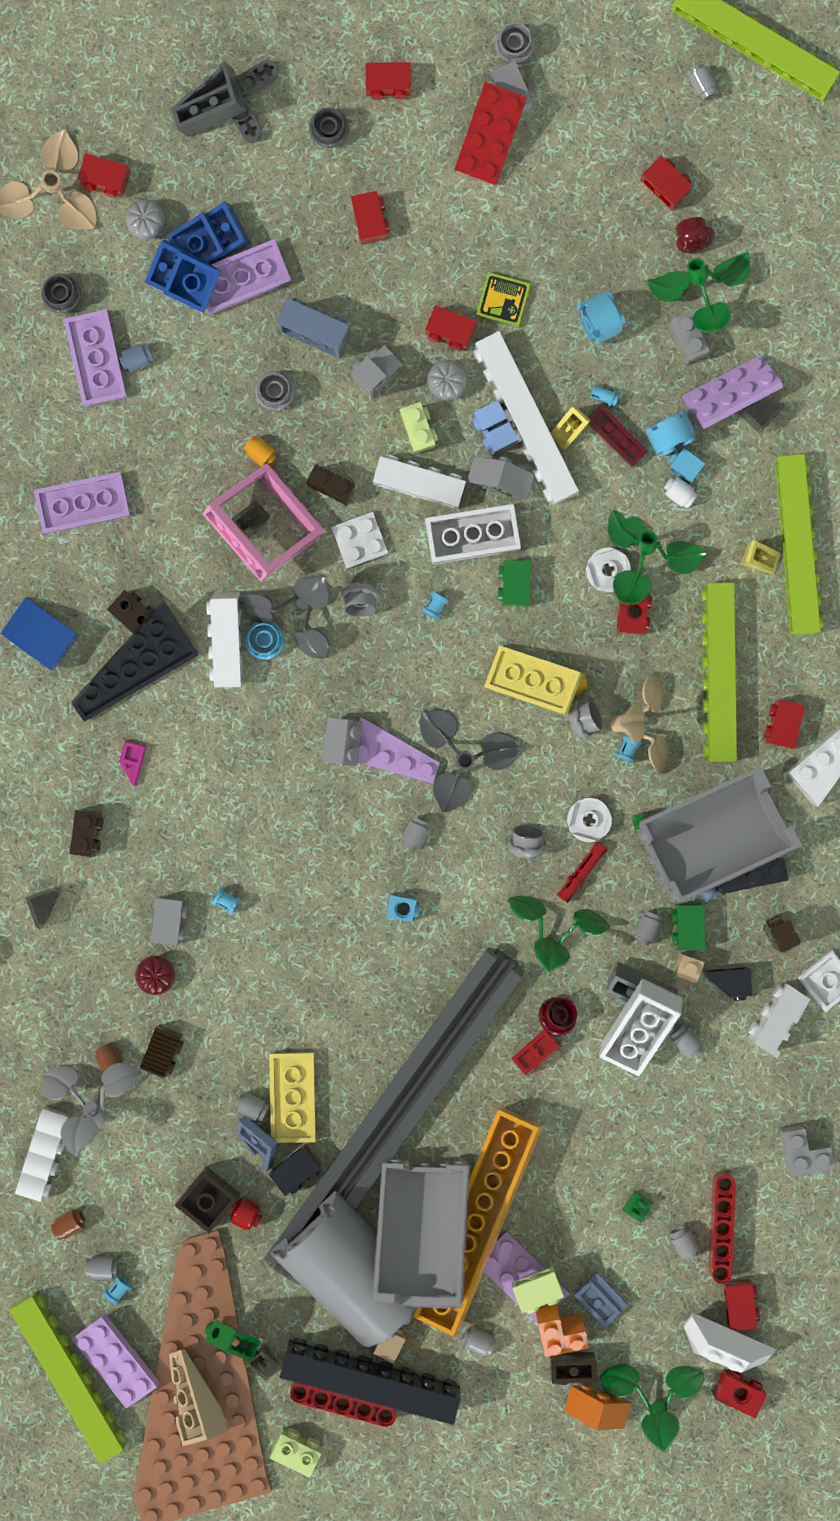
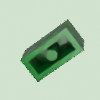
M504 560L503 566L499 565V579H503V587L498 588V601H502V606L529 607L531 561Z
M675 905V910H671V921L676 926V932H672L673 946L676 945L678 951L706 950L704 905Z

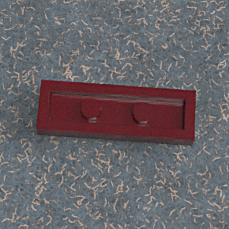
M602 404L588 417L590 419L588 425L631 468L648 452Z

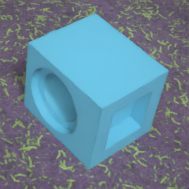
M683 448L680 453L676 450L669 459L671 465L668 469L690 484L705 463Z
M390 894L386 917L412 922L413 917L418 918L420 905L416 904L417 899ZM402 902L407 903L410 906V911L407 914L399 913L397 910L398 904Z

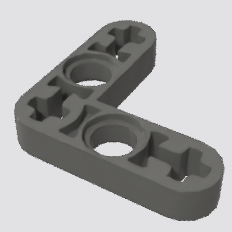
M271 60L262 61L236 76L247 114L244 118L234 116L232 119L243 139L248 143H255L260 140L262 131L244 98L277 79L278 68ZM265 67H268L269 69H272V68H273V70H272V75H271V76H268V74L262 75V76H261V80H262V81L259 82L258 77H257V75L255 74V72L258 71V74H259V76H260L261 74H263V73L265 72V71H264V68H265ZM247 77L255 80V84L251 88L243 86V81ZM247 121L252 129H257L255 131L256 135L253 137L250 134L246 135L248 133L245 125Z

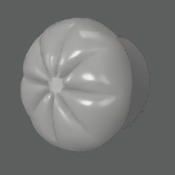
M519 22L506 25L498 32L495 38L496 52L507 63L514 61L516 64L522 63L534 51L535 41L531 31Z
M141 199L134 202L126 214L128 230L139 239H151L157 236L165 224L164 211L153 200Z
M443 360L437 362L429 370L427 385L430 392L438 399H456L466 388L467 376L465 370L455 361Z
M271 371L260 377L255 387V395L261 406L271 411H279L288 407L293 401L295 386L291 378L285 373Z
M352 583L347 585L341 593L342 601L345 603L344 611L353 617L372 615L376 610V605L381 600L378 589L368 583Z
M575 700L572 702L568 712V720L571 722V729L578 737L589 738L592 732L603 728L600 712L593 701L583 702L582 700Z
M518 825L513 828V838L508 842V848L516 857L530 860L541 857L547 851L548 844L543 840L544 832L542 829L532 825Z

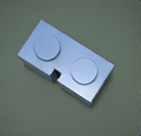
M498 400L474 412L475 419L472 422L477 432L482 431L485 437L482 442L488 452L492 451L493 455L518 443V438L510 423H507V417Z

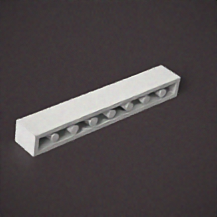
M498 331L476 342V350L473 351L478 363H483L486 369L483 371V374L488 383H493L496 389L493 391V394L499 403H503L505 407L503 411L507 417L506 420L507 422L512 421L518 443L522 441L525 447L523 454L527 462L532 461L535 467L532 470L537 482L542 481L545 487L542 490L547 502L552 501L553 505H556L576 495L579 490L500 332Z

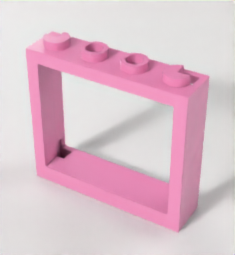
M267 463L211 502L203 513L206 519L260 582L264 581L313 544L324 532L320 522L312 517L307 511V507L294 496L291 488L282 482L277 472ZM260 478L308 533L306 537L270 564L221 508L222 505Z

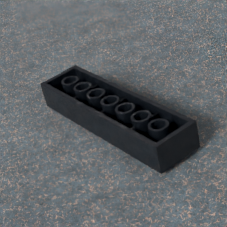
M300 1338L289 1339L279 1378L454 1425L461 1400L460 1386L457 1385L456 1381L451 1379L437 1380L434 1375L429 1373L419 1375L407 1367H402L400 1370L393 1368V1365L388 1362L381 1361L378 1364L371 1362V1359L366 1356L360 1355L356 1358L349 1356L350 1353L344 1350L334 1352L328 1350V1347L322 1344L312 1346Z

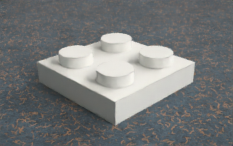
M373 512L331 527L347 569L388 554Z

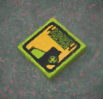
M488 272L476 317L519 328L530 283Z

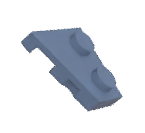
M244 1116L238 1122L236 1134L246 1144L253 1156L257 1153L265 1162L262 1168L267 1172L273 1166L277 1142L271 1135L262 1131L257 1123L250 1121Z

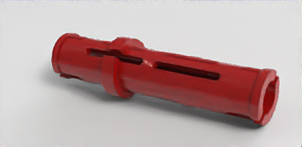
M595 842L573 874H569L567 882L556 895L566 903H569V900L578 888L583 887L582 883L605 852H607V849L598 842Z

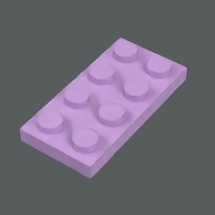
M275 239L211 264L219 269L221 273L206 308L209 315H212L291 283V278Z
M105 309L63 319L83 406L88 407L128 398L108 310Z
M759 355L683 395L682 398L690 412L702 428L705 429L783 388L780 378L764 358Z
M121 472L34 490L43 534L131 516Z
M506 1230L497 1239L484 1272L518 1304L511 1282L542 1271L545 1268ZM561 1283L560 1286L562 1288L564 1298H561V1301L557 1303V1306L570 1294V1292ZM536 1312L527 1313L538 1324Z
M105 1313L71 1339L125 1408L137 1402L160 1384L159 1380Z

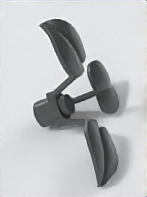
M325 574L299 578L294 584V596L276 608H272V600L263 594L248 593L239 598V602L248 617L255 622L265 624L271 622L273 613L278 612L296 600L299 608L307 609L302 627L303 631H297L294 635L297 647L304 654L312 658L325 659L328 657L330 644L326 635L318 629L307 628L312 609H322L328 603L329 588Z
M424 710L420 718V731L424 741L434 748L441 747L446 741L457 754L455 761L459 769L455 776L450 772L442 773L435 779L433 784V793L442 812L456 809L468 798L471 788L470 782L464 777H459L463 770L470 769L474 765V760L484 755L483 759L486 766L493 770H502L513 762L522 749L513 738L500 733H492L482 739V752L472 755L466 750L459 751L449 740V738L455 735L457 730V724L453 716L444 711Z

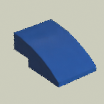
M222 202L207 213H200L167 235L171 243L189 251L209 264H214L251 243L231 204L227 202Z
M164 239L160 242L144 283L204 313L221 271L198 256Z
M26 597L0 633L52 671L57 668L79 636L78 633Z

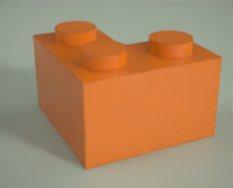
M545 1304L536 1311L545 1358L589 1348L581 1313L560 1318L557 1304Z
M590 1384L571 1386L564 1412L595 1430L625 1429L631 1402L624 1399V1397L618 1398L611 1394L597 1392L593 1390L594 1387Z

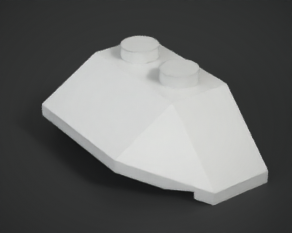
M692 1313L684 1323V1329L695 1354L733 1371L741 1373L763 1364L775 1352V1349L695 1313Z

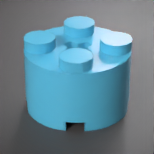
M609 291L606 293L600 292L577 304L576 307L577 312L581 310L582 314L579 321L588 338L596 340L595 345L621 333L622 325L626 323L622 312L617 311L614 305V297Z
M685 410L644 430L655 453H659L660 457L675 451V445L677 444L681 447L696 440L694 436L696 432Z

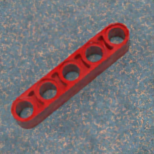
M726 1171L717 1172L713 1177L709 1272L718 1284H726L730 1281L733 1263L736 1184L733 1177ZM723 1178L729 1179V1184L726 1187L719 1186V1181ZM722 1200L728 1201L727 1208L718 1209L719 1202ZM720 1223H727L726 1230L722 1232L717 1231V1226ZM726 1245L727 1248L724 1253H716L718 1246ZM719 1267H724L726 1270L723 1275H715V1271Z
M296 1382L291 1384L290 1397L295 1403L382 1427H389L396 1420L395 1409ZM302 1386L306 1389V1392L299 1394L295 1391V1388ZM324 1392L328 1397L321 1400L316 1394ZM345 1398L349 1403L345 1406L340 1405L338 1400ZM367 1404L370 1406V1409L362 1411L359 1406ZM389 1410L392 1415L384 1417L381 1415V1412Z

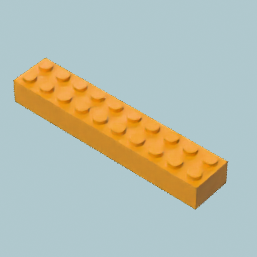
M498 1109L469 1179L462 1308L417 1307L413 1315L414 1318L451 1336H455L460 1331L541 1134L543 1125L508 1109Z

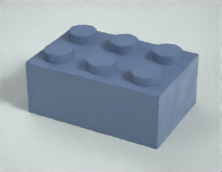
M287 298L276 322L279 332L340 359L351 335L347 321L338 316L331 318L326 315V311L318 307L311 309L305 306L306 303L298 298L293 300Z

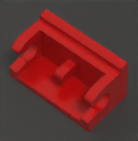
M543 1030L511 1059L525 1076H529L561 1046L548 1032Z

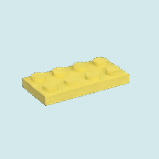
M499 645L484 687L567 716L582 673Z
M314 1052L269 1053L271 1136L277 1143L316 1142Z

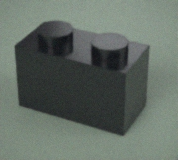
M304 1144L270 1170L269 1176L284 1196L288 1193L293 1195L302 1188L301 1183L307 1179L312 1181L320 1174L318 1170H320L321 1164L307 1145Z

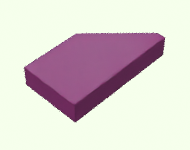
M125 741L119 763L131 784L136 786L147 746Z

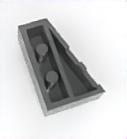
M225 61L218 65L220 68L211 76L207 75L199 87L194 91L191 90L171 108L177 129L187 137L247 111L235 70Z

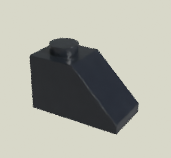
M750 968L703 970V975L730 998L733 997L734 1001L747 1000V996H753Z

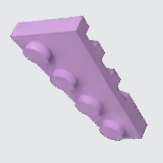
M360 717L359 722H362L357 762L434 784L439 767L438 761Z

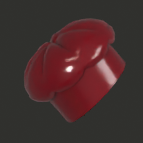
M702 217L685 219L677 224L675 228L678 235L676 247L683 253L694 254L697 251L701 252L710 246L714 240V229L708 227L706 220Z
M157 955L149 956L138 964L135 971V980L143 992L149 995H161L172 987L175 981V970L168 959Z
M552 997L545 1000L538 1013L540 1025L553 1036L569 1034L574 1029L577 1021L575 1004L563 997Z

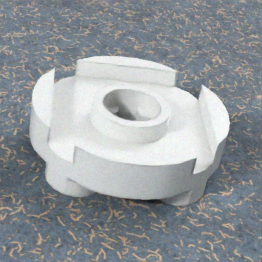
M610 547L599 549L587 562V579L598 591L614 592L613 581L615 576L625 570L631 571L630 562L626 555L619 550ZM605 564H608L609 567H614V571L611 572L612 576L603 574L602 570L605 569Z
M595 798L578 800L570 807L567 814L569 831L575 838L583 842L600 840L609 832L612 824L609 809L602 801ZM589 813L593 814L592 818L595 819V823L586 826L583 817H587Z

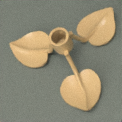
M64 129L52 135L41 149L40 157L42 164L47 168L54 169L46 171L42 175V183L38 185L32 194L29 195L28 187L18 181L9 182L0 189V213L13 219H22L29 216L34 210V204L31 199L44 189L49 193L58 192L65 202L59 207L58 212L59 219L65 227L71 230L95 228L97 217L92 201L80 192L72 193L69 199H67L60 188L58 169L63 172L70 171L78 162L77 148L68 132Z
M652 673L646 678L642 688V696L646 706L643 708L640 704H635L625 714L613 715L611 728L613 732H626L633 742H640L642 738L649 740L652 743L648 748L650 762L657 774H661L668 761V743L663 736H657L655 739L644 734L645 712L651 709L653 713H656L660 710L663 703V690L660 680L655 673Z

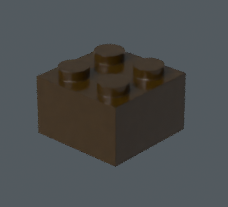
M205 1166L174 1206L210 1234L237 1201L240 1193Z

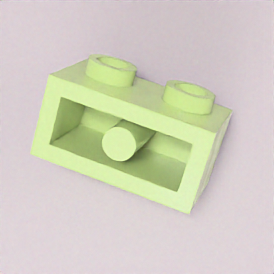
M421 402L401 408L400 415L414 455L434 449L435 441H438L435 429H430L427 420L431 418L427 407H422Z
M553 1266L511 1282L522 1313L536 1312L540 1309V1306L545 1304L554 1305L559 1303L561 1298H564Z
M282 1428L271 1451L270 1459L310 1478L322 1454L323 1447L314 1438L309 1437L306 1439L301 1437L300 1433L293 1428H288V1430Z

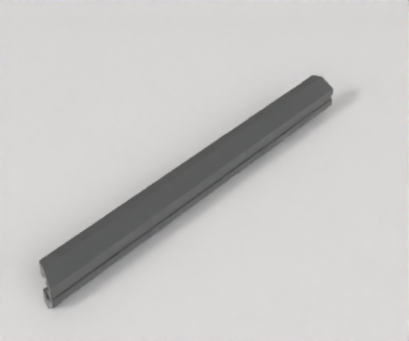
M488 947L263 1258L271 1268L291 1282L301 1285L270 1255V1252L284 1238L292 1242L321 1215L319 1206L334 1191L355 1210L381 1174L382 1163H389L522 978L524 973L516 961L499 949Z

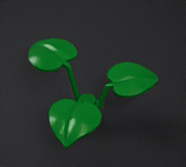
M748 252L734 256L718 264L713 272L709 269L708 265H705L704 260L695 258L688 262V272L685 274L674 271L664 276L647 280L651 293L662 302H674L682 298L684 294L683 289L689 288L690 280L693 284L700 286L707 307L700 308L695 312L693 324L699 331L714 333L727 326L730 320V310L723 302L710 304L704 285L708 279V274L718 284L723 282L724 285L729 287L739 285L749 277L750 256Z
M615 510L610 514L608 536L611 542L619 548H628L632 543L638 544V549L641 552L636 574L633 571L625 570L618 573L613 581V591L619 602L624 605L639 603L648 596L651 589V581L648 577L640 576L645 556L653 554L656 548L665 560H669V568L677 574L692 573L707 556V551L701 547L683 541L669 544L665 553L661 547V542L657 541V535L653 531H645V526L640 519L634 516L624 518L622 513Z
M513 896L507 900L512 912L518 918L529 922L539 921V939L534 943V952L547 973L569 962L570 953L562 946V943L576 927H579L580 931L587 935L602 934L610 927L608 922L599 914L587 909H580L573 915L575 923L572 924L557 943L553 937L543 938L542 916L547 912L543 903L529 896Z
M619 1364L605 1370L600 1375V1380L606 1391L612 1396L623 1398L629 1396L634 1388L638 1391L646 1405V1409L650 1411V1414L644 1416L642 1420V1431L650 1443L662 1452H666L680 1430L678 1418L667 1411L670 1408L672 1394L675 1392L679 1399H688L694 1396L703 1385L704 1372L689 1366L672 1368L666 1376V1384L671 1388L668 1392L666 1403L655 1401L651 1405L640 1386L636 1384L640 1379V1374L634 1367Z

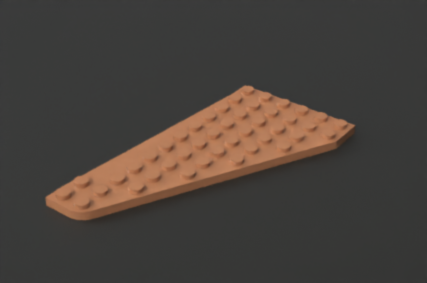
M219 1229L211 1231L210 1234L206 1232L189 1237L178 1250L155 1375L160 1384L152 1391L134 1490V1498L141 1521H174L271 1493L272 1491L264 1464L246 1362L244 1359L226 1353L206 1341L207 1334H205V1328L208 1323L215 1320L239 1329L227 1258ZM235 1338L232 1345L237 1346L240 1340ZM185 1349L222 1408L228 1432L186 1446L182 1445L176 1424V1416L179 1415L178 1404L174 1403L173 1396L177 1394L176 1385L172 1382L169 1359L170 1353Z

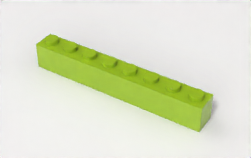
M675 0L673 2L671 11L822 102L840 73L832 63L823 62L812 51L803 50L795 41L783 38L777 30L763 26L757 18L753 16L748 17L735 5H728L722 0Z
M805 454L778 456L774 460L790 636L816 634L821 632L820 628H823V617L819 615L818 606H821V594L817 593L816 584H819L818 570L815 571L814 562H817V550L813 548L812 541L815 539V528L811 526L810 517H813V505L809 504L808 496L811 495V483L807 482L806 474L809 473V461L805 460Z
M707 583L705 588L701 589V602H705V611L701 612V623L705 624V633H702L701 643L702 646H706V655H702V668L706 669V677L702 678V690L706 691V700L702 702L703 713L707 714V722H703V735H707V744L703 745V757H707V762H737L734 583Z
M34 1292L14 1304L9 1311L98 1462L101 1464L124 1450L126 1436L121 1429L118 1430L115 1426L113 1413L110 1410H106L102 1404L104 1399L99 1391L95 1392L91 1384L93 1382L89 1373L83 1372L79 1356L70 1350L68 1337L64 1333L61 1334L57 1328L59 1326L58 1321L53 1314L50 1315L47 1311L46 1300L42 1295L39 1296L37 1292Z

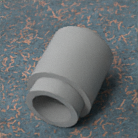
M701 64L690 71L691 75L688 78L696 94L703 101L719 92L717 89L718 84L708 66L703 67Z
M414 817L412 821H409L400 839L404 841L402 846L412 851L415 848L420 849L429 833L428 828L430 824Z
M646 911L645 915L641 916L634 933L637 936L636 941L649 946L650 942L655 943L662 926V917Z
M684 1024L678 1026L670 1034L672 1042L685 1057L691 1056L693 1058L702 1051L701 1045L703 1042Z
M246 1092L245 1096L240 1094L235 1104L238 1107L237 1113L253 1121L258 1120L262 1122L269 1108V1105L265 1104L264 1100Z
M681 1225L670 1232L672 1237L670 1240L681 1259L691 1260L699 1254L700 1246L689 1228Z
M93 1256L86 1260L85 1274L86 1277H91V1279H114V1276L119 1273V1261H115L114 1256Z
M471 1326L469 1330L465 1329L461 1342L464 1343V1348L482 1356L485 1354L490 1356L496 1339L492 1337V1334Z

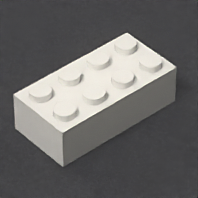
M514 504L425 518L432 565L516 552L521 549Z
M642 979L603 1039L599 1057L640 1076L680 1016L683 998Z

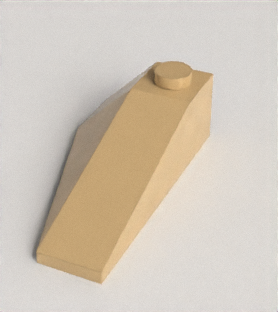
M185 1349L170 1353L171 1378L177 1390V1394L173 1397L174 1403L178 1404L179 1415L176 1416V1424L182 1445L186 1446L228 1432L227 1421L223 1415L222 1408Z

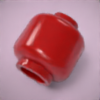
M246 1197L240 1200L237 1199L228 1214L231 1216L230 1221L232 1224L246 1231L250 1230L252 1226L257 1228L263 1216L259 1214L261 1210L260 1205Z

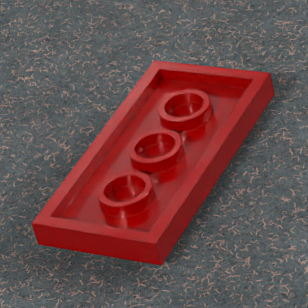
M485 81L454 170L497 185L528 97Z

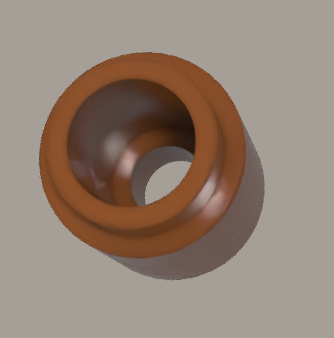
M111 1043L95 1050L97 1055L95 1058L103 1073L113 1064L124 1063L116 1047H113Z
M72 1209L55 1219L54 1223L51 1224L54 1236L58 1240L67 1239L85 1227V1216L80 1210Z

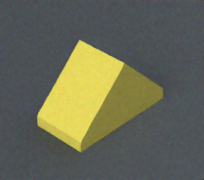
M574 405L550 434L553 440L565 450L588 426L590 419Z
M752 540L747 543L741 565L775 574L781 553Z

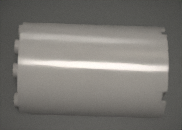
M761 766L639 822L640 829L636 831L647 851L644 854L649 866L654 867L656 874H654L659 886L665 887L672 903H682L802 847L793 827H786L769 795L768 790L771 785Z
M390 1160V1163H382L372 1302L412 1307L462 1308L470 1167L467 1166V1162L456 1161L454 1165L439 1164V1168H433L431 1164L418 1163V1167H410L403 1164L402 1160Z
M334 1191L319 1206L321 1215L292 1242L284 1238L270 1252V1255L362 1346L370 1347L384 1340H391L402 1325H406L412 1320V1313L417 1307L372 1302L377 1232Z

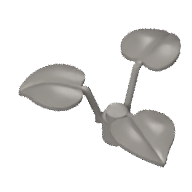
M116 1063L109 1066L101 1077L104 1085L100 1091V1104L96 1102H88L86 1104L72 1088L78 1083L79 1076L70 1067H55L43 1076L42 1090L47 1098L60 1100L70 1091L84 1108V1115L80 1118L70 1117L61 1128V1139L71 1154L77 1157L95 1138L98 1126L104 1123L106 1118L103 1112L106 1108L104 1105L105 1091L109 1097H117L124 1094L142 1075L140 1069L125 1063Z

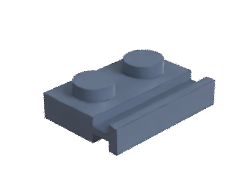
M595 1272V1275L574 1292V1296L604 1328L624 1308L628 1307L627 1302L598 1272Z

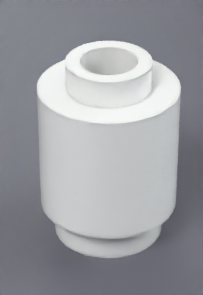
M678 476L675 479L671 477L663 487L666 490L664 495L680 507L688 508L698 495L694 492L695 489Z

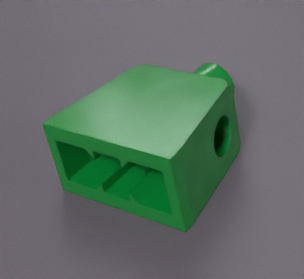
M218 1320L208 1323L205 1328L207 1342L226 1353L252 1362L261 1342L260 1340ZM235 1338L240 1340L237 1346L232 1345Z

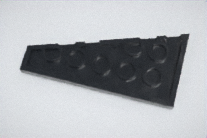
M165 600L156 607L71 701L72 706L84 722L199 655Z

